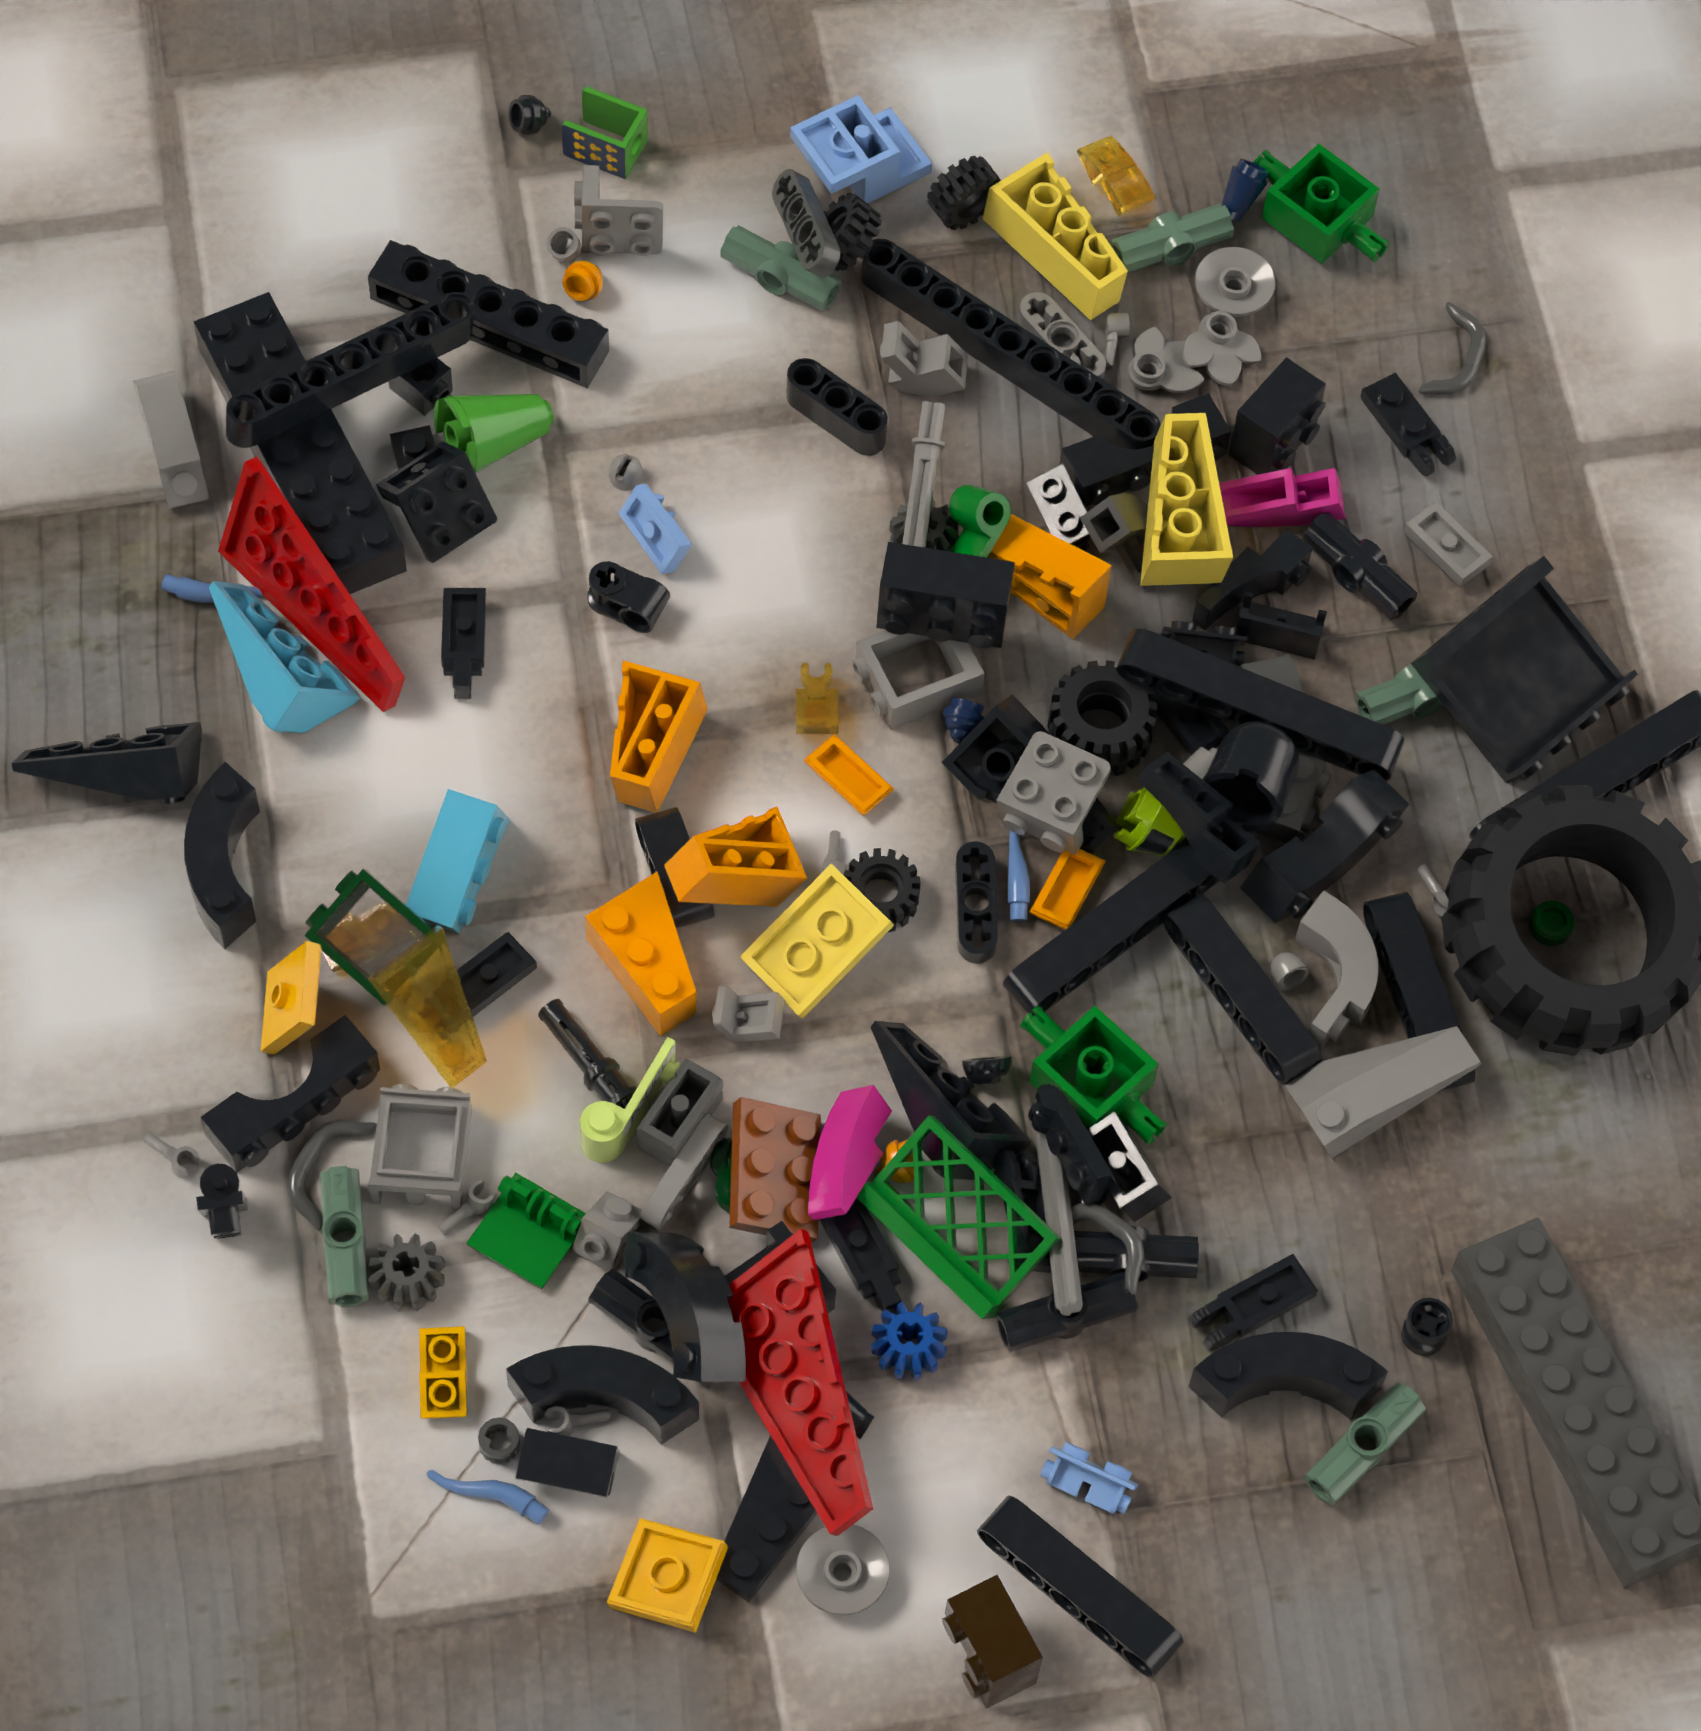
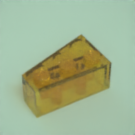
M437 925L367 978L433 1068L451 1089L487 1062L443 927Z

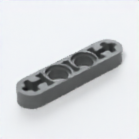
M787 169L778 176L773 186L772 197L802 267L819 277L825 278L834 271L839 262L840 247L810 180L792 169Z

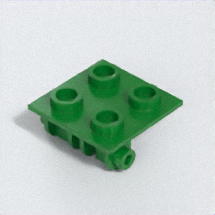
M515 1172L512 1178L506 1175L498 1186V1191L501 1194L471 1235L466 1245L538 1288L543 1289L574 1244L581 1220L586 1213Z

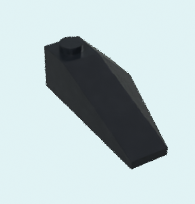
M1011 695L996 705L942 763L972 794L983 800L988 798L997 803L999 794L1032 736L1040 731L1049 733L1017 698ZM1096 798L1082 823L1084 841L1080 849L1090 854L1119 827L1098 798Z
M201 722L145 728V735L125 741L120 737V733L106 735V738L92 742L87 748L83 747L82 742L73 741L25 750L11 763L12 769L18 773L144 801L159 799L161 804H173L183 801L187 794L198 784L202 736Z
M874 1021L870 1028L914 1132L929 1115L934 1116L989 1170L993 1169L994 1164L992 1162L999 1150L1014 1151V1154H1018L1028 1147L1031 1141L1009 1115L995 1102L987 1107L971 1093L975 1085L965 1076L960 1078L956 1074L944 1070L940 1066L943 1061L942 1056L904 1023ZM933 1131L922 1141V1151L931 1161L943 1160V1141ZM952 1151V1160L961 1159ZM967 1164L953 1165V1179L975 1180V1173ZM944 1165L932 1166L934 1171L944 1178Z

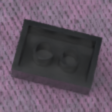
M888 542L879 588L876 628L885 629L896 635L910 633L928 636L930 639L939 642L953 640L970 643L977 648H1002L1015 562Z

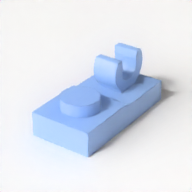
M647 484L636 485L618 514L660 573H673L692 544L673 519L676 515L675 512H667L662 506L665 498L660 494H654Z

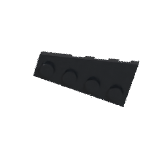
M771 1435L724 1540L728 1549L716 1580L748 1603L817 1515L816 1510Z

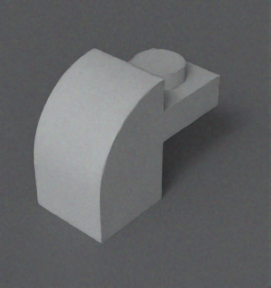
M899 321L884 324L880 355L883 362L890 367L888 383L892 387L907 394L940 396L965 389L968 354L948 334L919 342Z

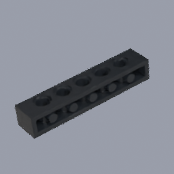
M390 240L368 275L370 299L405 314L448 293L461 292L468 295L475 304L471 341L587 389L609 353V329L603 327L599 322L570 314L556 304H546L531 298L522 290L509 289L495 283L485 275L470 273L458 268L449 260H439L426 255L412 245H402ZM523 325H532L530 327H522ZM559 340H569L567 342H559Z

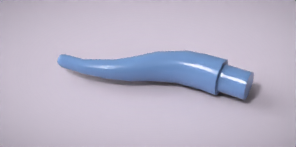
M166 574L162 581V590L176 594L178 598L198 603H214L209 590L211 583L196 581L184 576L178 578ZM246 586L258 598H265L258 588Z
M1010 831L1008 869L1010 921L1026 922L1028 920V905L1030 904L1028 869L1021 849L1019 834Z
M434 1470L427 1472L429 1479L445 1489L469 1497L500 1501L512 1508L520 1516H527L538 1525L544 1521L549 1513V1509L536 1500V1496L515 1484L498 1480L459 1481L445 1478Z

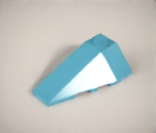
M212 581L209 590L251 702L263 716V722L267 727L279 733L284 731L305 733L356 704L359 696L339 670L328 660L320 664L305 651L309 643L300 635L293 636L286 630L281 629L277 625L279 616L245 585Z

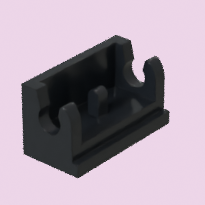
M1245 591L1236 626L1239 629L1238 636H1246V643L1315 659L1327 611L1319 609L1317 618L1278 609L1252 602L1253 593Z
M526 1428L515 1478L517 1480L607 1498L612 1490L620 1450L618 1446Z

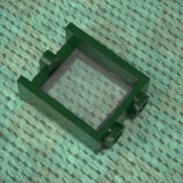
M362 869L358 875L351 870L334 889L340 895L329 908L322 903L306 920L305 923L310 929L304 936L311 942L321 944L322 952L385 1006L392 1001L446 938L433 929L367 869Z

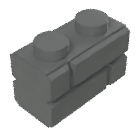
M685 1059L676 1071L675 1078L669 1081L638 1126V1148L670 1167L701 1120L707 1114L712 1116L723 1100V1080L693 1061Z

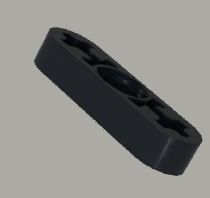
M972 841L961 846L956 855L958 951L965 960L979 964L990 960L997 948L995 856L992 849L982 842ZM970 857H978V861L981 864L979 880H971L972 866L969 863ZM977 893L986 897L989 904L981 911H973L965 905L964 899L970 894ZM974 924H981V939L984 941L983 948H974L972 941Z

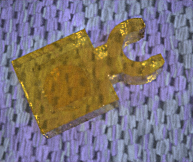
M803 663L801 666L800 681L805 689H796V734H838V689H828L832 683L833 675L830 663H825L824 674L821 677H813L809 674L808 663Z

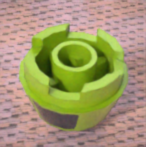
M1145 787L1142 790H1138L1135 794L1130 792L1116 819V823L1123 828L1121 831L1117 830L1113 835L1114 838L1125 843L1126 849L1129 851L1159 856L1168 854L1176 843L1180 844L1186 837L1171 814Z

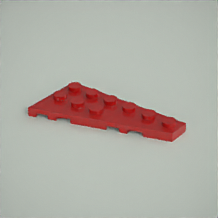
M258 456L245 461L218 552L254 587L258 588L262 595L382 712L395 707L406 677Z
M800 1229L729 1284L733 1296L728 1303L733 1321L741 1322L744 1336L746 1381L739 1383L829 1534L839 1536L874 1508L809 1232Z

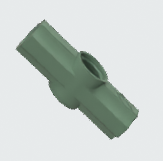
M1219 203L1183 216L1173 211L1166 212L1153 219L1147 228L1112 239L1110 245L1128 272L1161 261L1172 266L1185 262L1195 253L1196 249L1232 238L1234 228L1228 209L1225 205L1221 206Z
M738 225L737 227H732L721 247L720 257L754 274L758 283L768 292L775 295H783L787 292L821 311L829 310L841 288L840 278L832 274L822 278L805 270L801 265L793 244L780 241L775 245Z
M1412 665L1402 669L1394 679L1358 692L1355 698L1358 714L1382 725L1409 714L1416 718L1424 717L1434 713L1443 706L1442 702Z
M347 1166L330 1167L327 1171L320 1173L323 1215L322 1233L325 1244L328 1300L330 1305H338L342 1308L353 1307L369 1301L360 1175L358 1169L348 1168ZM341 1231L355 1233L354 1237L347 1242H337L333 1239Z
M1396 1382L1363 1417L1358 1418L1351 1424L1348 1432L1305 1475L1304 1480L1309 1485L1311 1491L1322 1502H1327L1334 1506L1368 1470L1379 1464L1383 1455L1425 1413L1426 1407L1420 1400V1396L1409 1386ZM1367 1437L1371 1439L1376 1449L1370 1451L1361 1449L1355 1443V1438Z

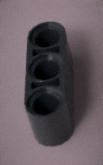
M801 358L790 364L787 370L786 398L795 410L861 455L871 456L883 450L886 445L888 416L879 404L813 359ZM806 383V384H810V385H809V386H802V385H799V384ZM836 405L841 406L842 408H833L831 406ZM863 428H872V429H875V430L867 431V430H864Z
M673 807L635 818L638 839L651 875L658 872L676 929L714 918V908L711 903L678 901L664 866L690 840L679 809Z

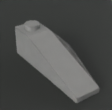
M1456 1026L1321 1061L1284 1084V1086L1332 1159L1474 1070L1482 1063Z

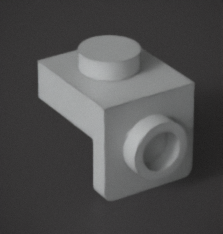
M719 986L716 1002L712 1006L713 1024L732 1043L780 1039L785 999L778 992L737 995L729 986Z
M606 1191L583 1216L572 1248L573 1251L600 1267L611 1270L616 1264L621 1247L627 1241V1233L635 1232L641 1225L642 1220L640 1216L642 1209L632 1205L624 1198Z

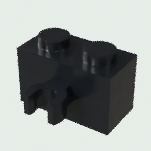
M1115 1112L1087 1129L1112 1172L1100 1202L1095 1204L1101 1205L1105 1200L1106 1193L1110 1191L1120 1209L1136 1222L1172 1198L1130 1127Z

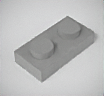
M1436 501L1405 525L1404 533L1459 587H1462L1491 564L1493 556Z

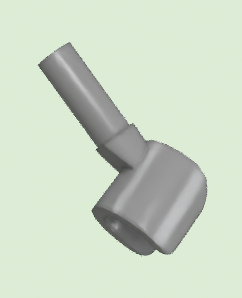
M1112 313L1107 317V324L1105 326V335L1107 337L1105 351L1106 368H1113L1117 337L1129 336L1130 322L1128 313Z
M833 830L830 832L828 854L823 862L822 870L824 871L830 864H833L844 875L845 869L848 870L849 865L837 862L841 834L839 831Z
M1423 864L1417 871L1433 896L1434 913L1436 916L1442 917L1448 909L1449 900L1427 865Z
M150 1132L145 1135L143 1141L172 1162V1170L177 1177L187 1178L189 1176L188 1170L178 1164L180 1159L189 1158L199 1165V1155L195 1149L187 1146L176 1149Z
M477 1180L469 1186L466 1202L437 1226L444 1235L471 1214H487L493 1205L495 1193H492L484 1200L475 1197L484 1189L485 1181Z
M553 1406L544 1413L547 1420L565 1419L561 1427L547 1430L550 1433L570 1436L574 1428L581 1427L582 1425L611 1420L609 1409L569 1415L564 1408Z

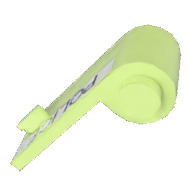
M667 1037L625 1109L607 1101H598L588 1105L583 1110L580 1117L581 1146L585 1155L592 1161L599 1163L611 1162L617 1159L624 1151L663 1083L668 1084L674 1078L676 1071L681 1065L680 1062L676 1061L675 1040Z

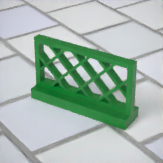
M931 1115L923 1121L872 1182H866L857 1195V1198L981 1319L996 1318L997 1312L1002 1311L1007 1306L1006 1300L1060 1239L1040 1217ZM931 1131L943 1141V1160L922 1161V1141ZM952 1151L961 1159L952 1160ZM913 1153V1162H905ZM967 1164L974 1171L975 1191L954 1192L953 1165ZM944 1165L945 1192L924 1193L923 1166ZM914 1167L915 1194H900L888 1182L899 1168ZM984 1181L993 1190H984ZM984 1195H999L1006 1201L1007 1222L986 1223ZM976 1196L977 1223L955 1224L954 1197ZM945 1197L946 1224L932 1225L925 1218L924 1198ZM906 1199H915V1207ZM1016 1212L1025 1221H1016ZM1031 1225L1044 1240L1032 1253H1018L1016 1226ZM986 1227H1008L1009 1254L987 1255ZM977 1228L978 1255L964 1256L956 1248V1229ZM947 1229V1238L938 1230ZM1018 1258H1027L1018 1268ZM1009 1259L1010 1279L1000 1290L988 1279L987 1260ZM969 1260H979V1269Z

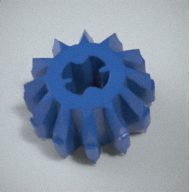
M902 1301L897 1305V1315L885 1309L881 1313L882 1324H875L872 1327L871 1335L876 1341L871 1344V1353L882 1356L879 1360L881 1370L895 1366L894 1376L897 1380L904 1376V1370L911 1371V1375L916 1381L921 1378L922 1368L934 1373L938 1367L936 1359L944 1358L947 1353V1347L942 1343L947 1339V1329L937 1326L939 1323L937 1312L930 1313L925 1317L923 1316L924 1306L921 1302L915 1306L914 1312H908L907 1306ZM903 1337L908 1342L902 1344L901 1338ZM917 1339V1345L911 1342V1340Z

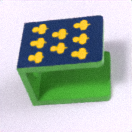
M585 86L582 91L583 120L586 123L625 138L621 142L565 120L562 125L563 154L587 165L599 166L600 170L626 179L648 141L647 109Z

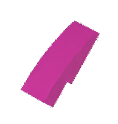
M1288 468L1219 483L1227 525L1247 527L1309 525L1321 513L1326 514L1328 512L1337 520L1346 519L1342 486L1335 468L1294 476L1292 469Z
M874 1085L840 1092L829 1112L820 1135L812 1168L808 1215L812 1220L846 1214L883 1155V1152L874 1140L892 1110Z

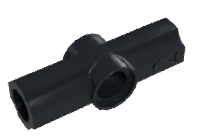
M1329 512L1326 514L1321 513L1304 532L1302 540L1313 547L1312 549L1332 566V572L1337 582L1351 593H1357L1358 591L1362 593L1390 620L1398 619L1416 600L1418 593L1387 565L1386 556L1380 547L1368 539L1360 541Z
M1131 1226L1137 1231L1143 1242L1144 1261L1138 1282L1148 1279L1149 1276L1197 1277L1199 1260L1198 1237L1151 1235L1145 1228ZM1074 1231L1079 1272L1109 1274V1276L1125 1272L1128 1253L1121 1239L1110 1232Z
M612 1268L596 1284L588 1298V1302L633 1334L636 1342L642 1348L648 1351H656L673 1364V1350L669 1329L656 1299ZM649 1318H659L665 1322L667 1327L662 1331L652 1332L646 1329L643 1322Z
M1123 1271L1080 1285L1083 1305L1082 1309L1077 1312L1078 1315L1073 1318H1065L1058 1314L1055 1307L1054 1291L1050 1296L997 1312L996 1320L1004 1346L1007 1347L1010 1353L1056 1337L1063 1339L1073 1338L1079 1335L1086 1327L1137 1311L1135 1294L1132 1295L1126 1287L1125 1272Z

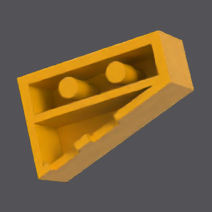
M1013 514L1010 516L1008 524L987 558L1015 562L1011 593L1073 640L1105 608L1112 565Z
M623 660V679L621 694H619L618 698L619 715L617 729H615L610 778L618 802L656 813L659 811L708 708L700 682Z
M778 806L769 809L763 815L757 817L753 815L748 816L735 825L729 826L726 824L694 835L664 865L679 902L778 907L807 879Z
M658 872L645 878L585 916L587 941L660 1036L696 1014V989Z

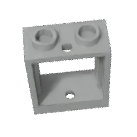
M885 630L856 642V657L852 660V667L858 681L861 684L866 682L871 691L869 697L877 717L884 716L891 730L944 709L950 705L951 698L968 700L982 694L985 673L969 643L953 640L936 641L953 676L899 697L894 692L878 659L930 639L928 636L910 633L896 635Z

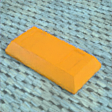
M835 734L804 759V762L862 816H865L894 791V788Z
M1081 849L1078 850L1076 855L1064 850L1032 906L1030 914L1064 930L1069 928L1077 917L1106 861Z

